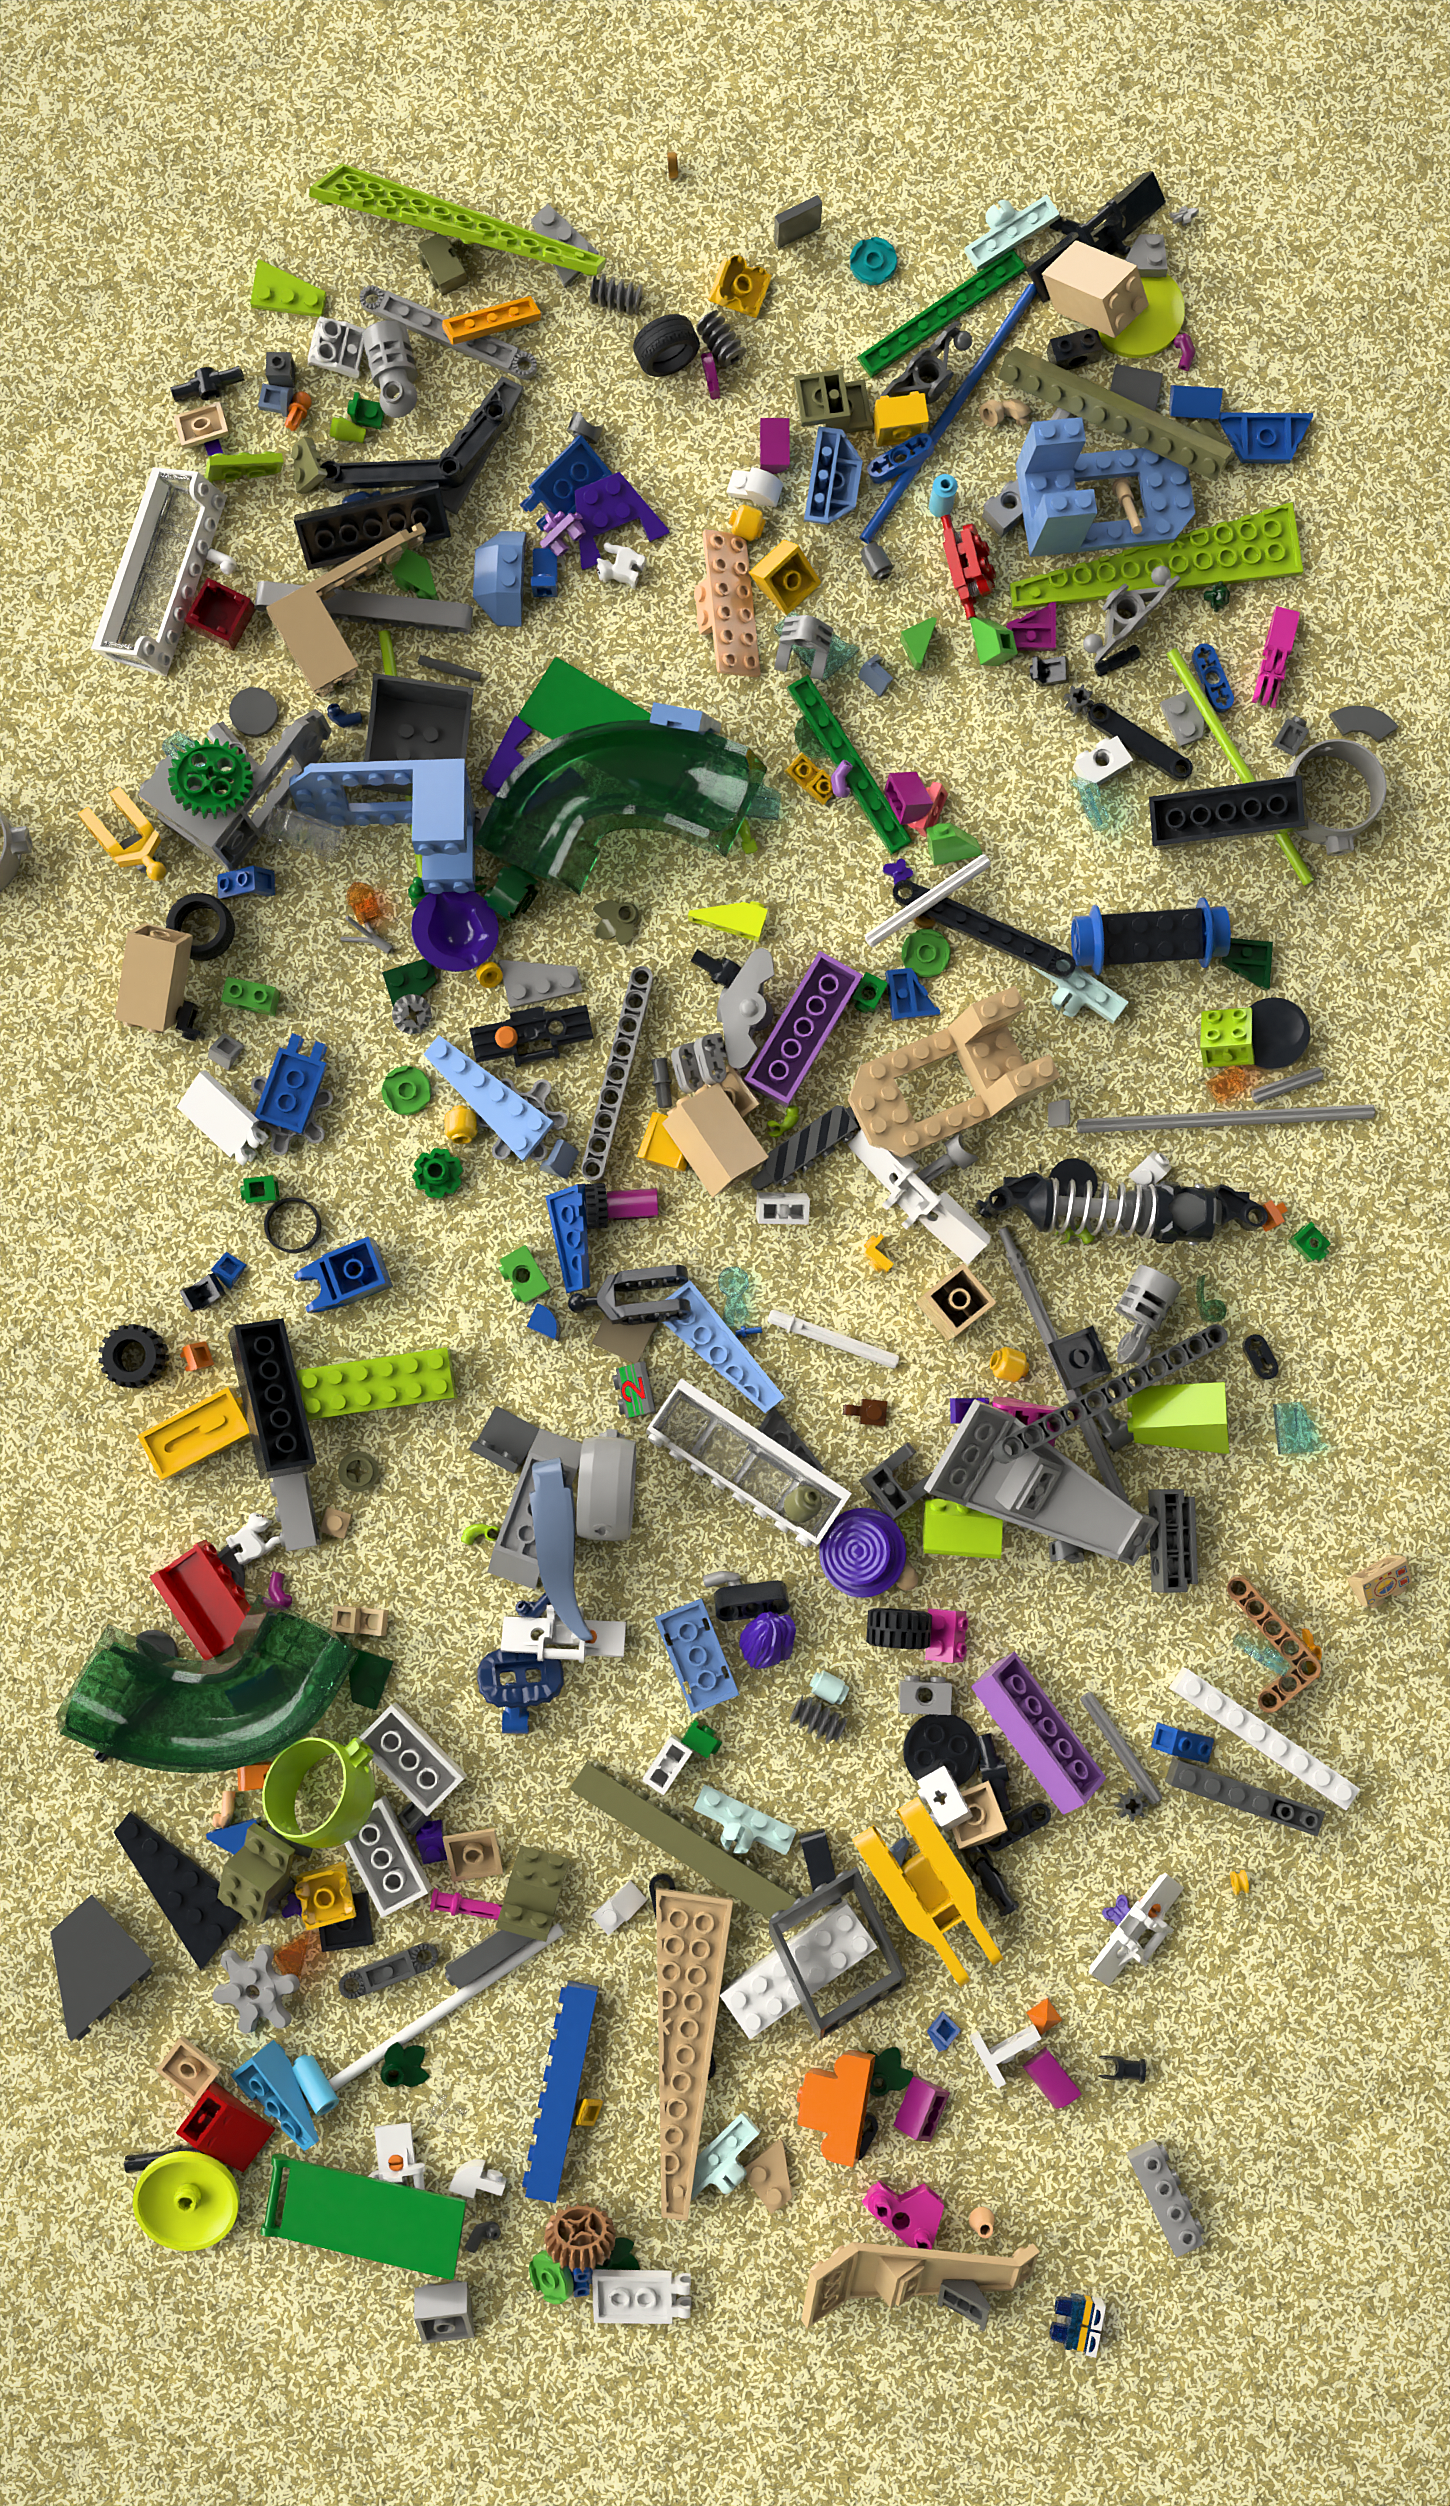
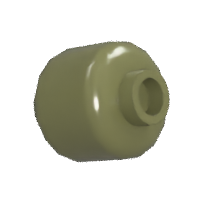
M808 1485L797 1487L784 1499V1508L787 1516L798 1523L810 1520L819 1513L822 1507L820 1495L814 1488Z

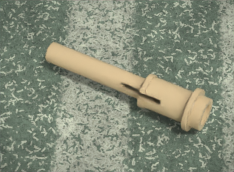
M1124 477L1117 478L1113 482L1112 491L1117 496L1120 506L1124 507L1133 533L1139 534L1143 528L1133 505L1134 496L1131 492V482Z

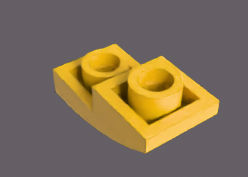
M800 753L784 771L794 782L822 805L834 794L831 777L823 769L819 770L803 753Z

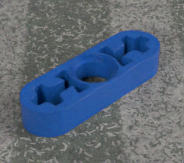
M926 433L917 434L873 459L867 467L871 481L876 484L885 483L929 458L934 452L931 436ZM907 455L905 461L901 463L895 462L897 456ZM881 469L882 472L878 473L876 470Z
M1200 644L1192 653V662L1201 684L1205 686L1206 696L1214 711L1219 713L1226 712L1234 702V695L1215 649L1209 644ZM1201 651H1203L1204 654H1209L1207 658V663L1209 667H1207L1205 670L1202 669L1206 666L1204 658H1198ZM1208 673L1217 674L1219 682L1217 684H1210L1206 679V675ZM1221 686H1223V688H1221V690L1219 691L1221 697L1228 699L1224 706L1222 702L1217 703V699L1219 698L1217 689Z

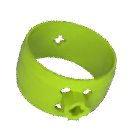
M355 1737L347 1746L326 1738H305L286 1747L269 1768L263 1786V1809L269 1824L286 1839L310 1848H334L351 1840L365 1825L374 1804L375 1780L372 1770L368 1765L374 1758V1752L370 1746L365 1744L362 1739ZM337 1753L344 1773V1784L339 1803L325 1823L312 1832L302 1834L295 1817V1799L299 1785L306 1772L318 1760L327 1755Z

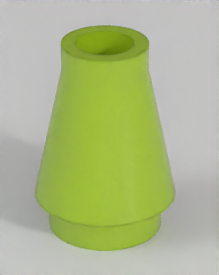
M341 416L339 418L333 417L329 437L335 438V441L364 444L367 429Z

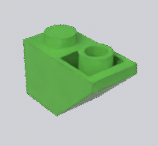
M406 549L392 571L395 585L405 592H408V590L416 593L417 598L439 601L428 560Z
M970 618L980 665L997 667L1018 655L1013 631L988 618Z

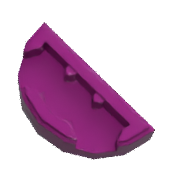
M711 352L702 353L701 361L710 398L712 400L720 398V389Z

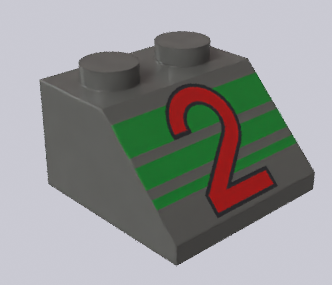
M638 1362L617 1368V1374L612 1375L615 1390L620 1389L622 1399L618 1400L620 1415L625 1414L626 1419L657 1413L646 1362Z

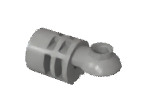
M396 320L380 321L370 325L363 331V343L372 373L373 384L381 389L379 395L380 406L388 416L400 418L409 414L416 405L417 391L412 383L418 377L406 325ZM397 393H399L398 397L395 398V399H393L394 396H395Z
M1141 1264L1136 1269L1128 1287L1115 1307L1117 1313L1135 1323L1132 1331L1127 1332L1118 1344L1117 1362L1119 1364L1133 1362L1141 1364L1147 1359L1151 1351V1345L1146 1343L1151 1332H1158L1162 1321L1165 1319L1168 1310L1173 1305L1182 1288L1167 1275Z

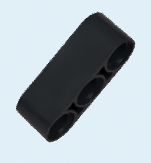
M779 1580L722 1587L714 1593L716 1616L721 1621L757 1618L760 1614L767 1612L780 1615L787 1612L790 1606L787 1586L783 1581Z
M1032 1800L1003 1816L1008 1831L999 1835L998 1842L995 1844L983 1843L984 1846L990 1851L997 1852L1038 1830L1050 1821V1809L1040 1800ZM1035 1807H1043L1044 1814L1039 1819L1032 1818V1811ZM1019 1819L1022 1822L1021 1828L1015 1832L1010 1831V1822Z
M824 1828L799 1834L813 1893L821 1884H829L836 1879ZM841 1897L829 1905L842 1902Z

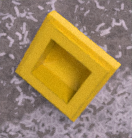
M583 2099L580 2101L576 2109L575 2124L578 2126H594L603 2101L600 2099Z

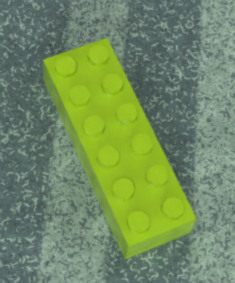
M448 1347L296 1370L307 1421L457 1399L451 1349Z

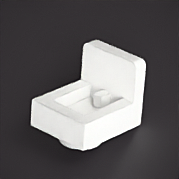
M1153 1150L1128 1176L1136 1184L1139 1183L1142 1189H1146L1150 1184H1156L1171 1169L1170 1162L1165 1155Z

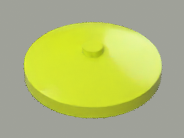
M1166 274V277H1141L1149 305L1116 338L1098 331L1101 343L1106 349L1126 358H1146L1162 352L1172 344L1174 338L1179 334L1184 321L1185 304L1180 288L1168 274Z
M192 2151L173 2152L154 2160L140 2175L133 2194V2212L137 2223L144 2233L156 2243L179 2251L205 2249L222 2240L233 2227L240 2206L239 2188L230 2171L216 2159Z

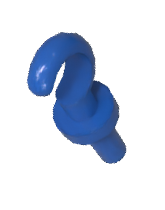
M744 1325L741 1326V1329L735 1330V1336L738 1338V1336L742 1335V1338H747L748 1334L762 1333V1327L746 1328Z

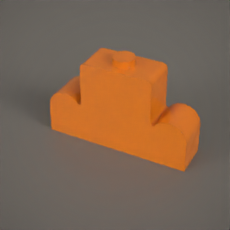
M847 2050L836 2060L834 2064L835 2072L812 2068L805 2074L803 2087L800 2086L798 2090L797 2102L800 2103L797 2123L803 2127L828 2133L822 2140L821 2152L831 2162L854 2167L858 2162L876 2055L857 2050Z

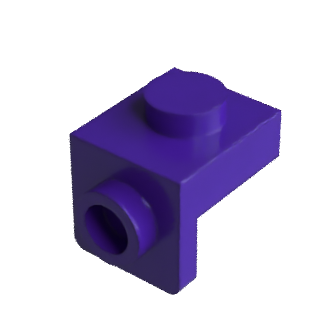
M950 1398V1424H961L974 1399L989 1405V1398Z
M441 1819L427 1821L416 1832V1842L423 1865L447 1860Z

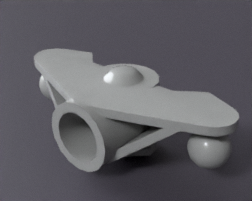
M1158 566L1153 569L1151 578L1154 584L1158 586L1164 585V587L1126 591L1129 586L1125 583L1108 595L1107 602L1102 607V610H1108L1105 617L1104 646L1101 637L1097 634H1089L1083 641L1084 649L1087 652L1097 654L1094 659L1096 663L1104 659L1127 637L1134 633L1135 630L1141 629L1146 624L1147 617L1181 580L1178 575L1172 579L1170 570L1166 566ZM1151 601V602L1145 607L1144 602ZM1125 609L1133 615V618L1124 619L1119 616L1117 610Z
M758 948L751 953L731 986L722 990L718 1001L717 1021L723 1024L727 1060L736 1069H746L750 1066L751 1059L758 1050L752 1040L754 1032L767 1028L773 1019V1008L763 998L764 983L775 976L774 960L771 953L764 948Z

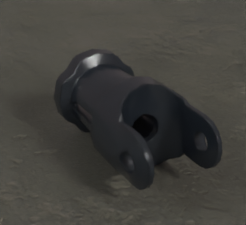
M1099 2056L1100 2059L1112 2060L1115 2063V2074L1098 2075V2077L1107 2080L1122 2081L1124 2078L1139 2080V2083L1145 2082V2059L1140 2058L1139 2061L1124 2060L1121 2056Z

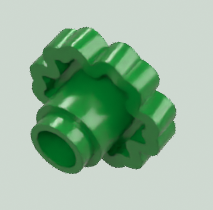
M434 1148L430 1154L421 1153L414 1162L417 1171L413 1173L412 1178L415 1181L416 1188L420 1191L425 1190L427 1197L443 1199L446 1193L454 1195L457 1189L461 1187L462 1181L459 1176L464 1173V1169L459 1158L451 1157L449 1150Z

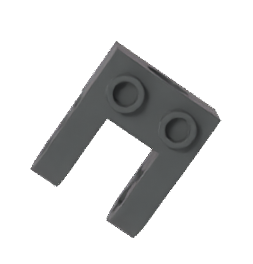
M909 1442L859 1479V1482L881 1511L891 1519L898 1517L927 1493L924 1487L932 1474L931 1472L907 1491H903L892 1477V1471L916 1453V1450Z

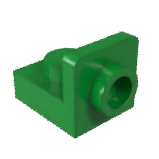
M355 392L353 400L350 399L348 402L347 413L350 415L352 423L381 430L385 413L380 406V402L362 399L359 392Z

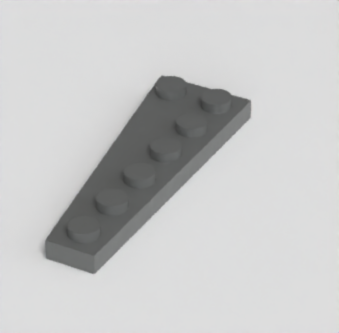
M502 376L484 398L480 407L469 417V422L455 435L454 441L448 448L443 450L439 459L451 453L484 413V408L489 401H502L505 404L509 417H511L524 393V387ZM500 435L467 473L465 481L460 487L439 486L445 510L455 515L458 514Z

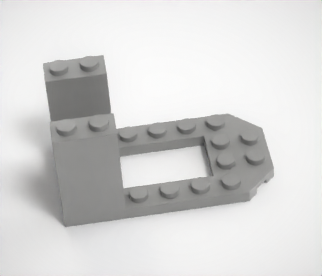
M316 709L296 720L292 726H288L284 730L278 745L273 746L268 751L267 759L262 766H257L254 769V779L251 780L253 782V789H248L250 791V798L243 797L244 806L236 804V813L228 809L227 817L218 812L217 819L213 818L212 813H208L206 819H203L202 812L199 811L196 816H193L192 808L184 811L183 802L180 804L176 803V795H171L170 787L172 786H169L168 778L171 777L169 776L168 768H174L171 760L175 759L171 755H168L166 759H162L157 764L156 772L150 779L142 783L138 796L159 813L157 818L165 826L229 872L234 871L292 797L289 788V778L295 774L301 775L304 773V768L310 763L319 762L325 751L321 748L323 741L330 739L332 730L325 716ZM291 758L295 765L291 770L285 771L281 778L282 782L276 789L274 788L269 792L266 797V803L262 808H258L250 819L248 813ZM193 786L190 790H199L201 787ZM220 791L216 792V794L223 795Z

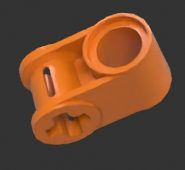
M273 1762L238 1763V1791L263 1788L266 1775Z

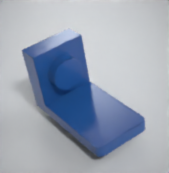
M549 548L533 549V577H531L533 597H558L557 556Z
M253 865L217 876L218 898L227 899L247 893H255L266 897L275 895V872Z
M1157 1722L1151 1748L1170 1755L1208 1763L1214 1738L1183 1731Z

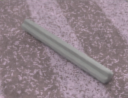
M1092 1692L1085 1693L1080 1698L1081 1702L1149 1803L1153 1805L1162 1799V1795Z

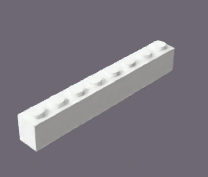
M1182 1667L1169 1686L1170 1690L1338 1807L1347 1810L1360 1791V1788L1189 1669Z

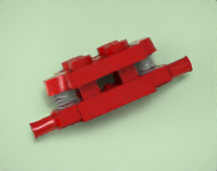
M947 514L941 517L945 538L943 546L954 589L959 593L966 613V619L970 620L972 617H977L973 605L977 603L975 596L981 594L985 597L993 592V588H995L993 579L996 578V572L993 565L989 564V546L986 541L981 540L976 526L973 523L964 525L962 531L956 532L955 528H953L951 515Z

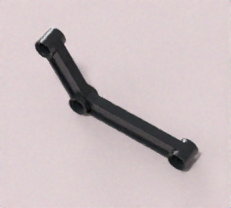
M489 401L484 408V413L451 453L442 459L337 463L329 460L320 466V468L327 471V476L323 479V482L327 489L333 493L341 492L344 489L416 487L433 482H438L439 486L460 487L464 483L467 473L500 433L510 427L511 420L502 401Z

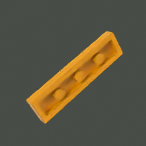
M528 296L445 319L442 321V328L451 344L455 345L540 321L541 312L533 298Z

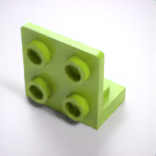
M1251 1007L1201 1012L1200 1049L1203 1068L1254 1064Z

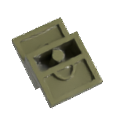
M843 369L794 376L801 427L822 424L823 427L842 429L845 434L872 430L873 424L865 379L845 382Z
M253 1823L247 1829L244 1846L224 1864L217 1898L224 1905L230 1906L242 1914L245 1919L251 1920L259 1926L265 1920L268 1903L288 1884L295 1849L256 1823Z
M520 1845L496 1928L546 1942L570 1859Z

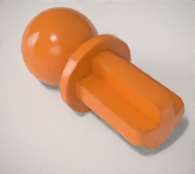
M299 391L295 393L292 403L288 407L289 414L285 421V426L291 431L297 430L302 419L306 418L307 410L311 407L312 400L306 392Z

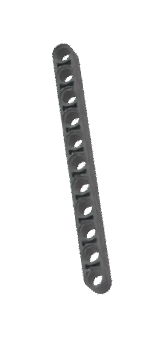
M1218 1324L1203 1329L1002 1439L993 1448L994 1458L1003 1464L1014 1461L1224 1345L1228 1339L1227 1331ZM1209 1334L1213 1336L1214 1342L1210 1339ZM1189 1345L1194 1348L1195 1353L1190 1350ZM1169 1356L1174 1358L1175 1364L1170 1361ZM1149 1366L1154 1369L1155 1375L1150 1372ZM1129 1377L1134 1380L1135 1387L1130 1383ZM1109 1388L1114 1391L1115 1398L1110 1395ZM1088 1399L1094 1403L1095 1409L1089 1406ZM1068 1410L1073 1413L1074 1421L1069 1418ZM1047 1422L1053 1425L1054 1432L1048 1429ZM1026 1433L1032 1436L1033 1444L1026 1439ZM1005 1444L1011 1448L1012 1455L1005 1451Z

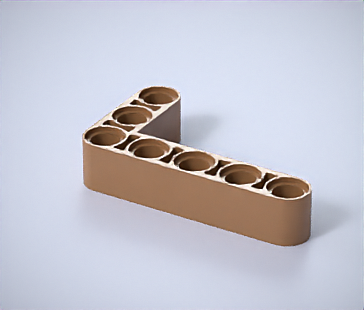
M1234 1575L1227 1585L1228 1594L1290 1664L1289 1667L1265 1685L1259 1692L1257 1701L1260 1709L1267 1713H1273L1320 1675L1321 1662L1255 1585L1244 1575ZM1242 1581L1245 1583L1246 1591L1240 1594L1234 1592L1232 1589L1233 1582ZM1252 1601H1260L1264 1606V1610L1260 1613H1253L1249 1608V1604ZM1273 1620L1279 1622L1281 1630L1277 1633L1270 1632L1266 1626L1268 1622ZM1287 1641H1295L1299 1645L1298 1651L1295 1653L1287 1652L1284 1648V1644ZM1313 1661L1317 1666L1316 1670L1312 1673L1305 1672L1302 1669L1303 1662ZM1286 1677H1292L1296 1680L1297 1685L1293 1689H1287L1283 1686L1282 1680ZM1267 1693H1271L1276 1696L1277 1702L1273 1705H1267L1263 1702L1262 1697Z

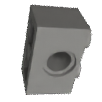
M1018 479L1014 482L1012 480L1009 481L1002 488V493L996 498L994 496L990 497L983 505L982 517L1001 538L1024 519ZM1011 503L1014 508L1008 509L1003 504Z
M905 1675V1680H899V1713L951 1715L952 1683L947 1682L946 1677L930 1676V1681H922L920 1676ZM922 1688H929L931 1690V1697L927 1701H921L918 1698V1693Z

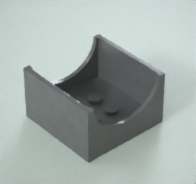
M373 673L370 716L363 762L437 759L466 760L474 688ZM413 783L406 785H362V789L413 796Z

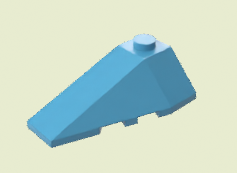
M273 2039L230 2075L243 2093L251 2101L257 2099L265 2107L263 2112L269 2118L271 2116L277 2118L281 2122L282 2130L305 2151L316 2144L319 2138L290 2060L285 2055L284 2049Z

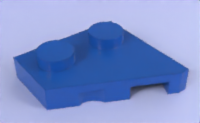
M912 968L887 970L885 972L886 982H888L887 990L892 1021L940 1015L939 1008L933 1005L927 996L929 993L918 982V977Z

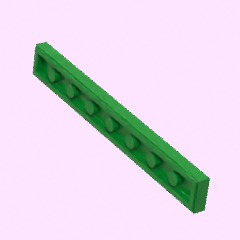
M1013 249L857 356V360L871 378L1021 275L1026 271L1027 267Z
M807 674L787 686L788 693L835 768L837 769L843 760H847L852 764L853 768L845 777L846 784L890 855L912 843V839L903 825H900L887 799L809 675Z

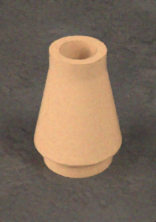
M978 2207L971 2212L969 2224L972 2230L978 2233L980 2237L989 2238L993 2234L995 2217L988 2208Z

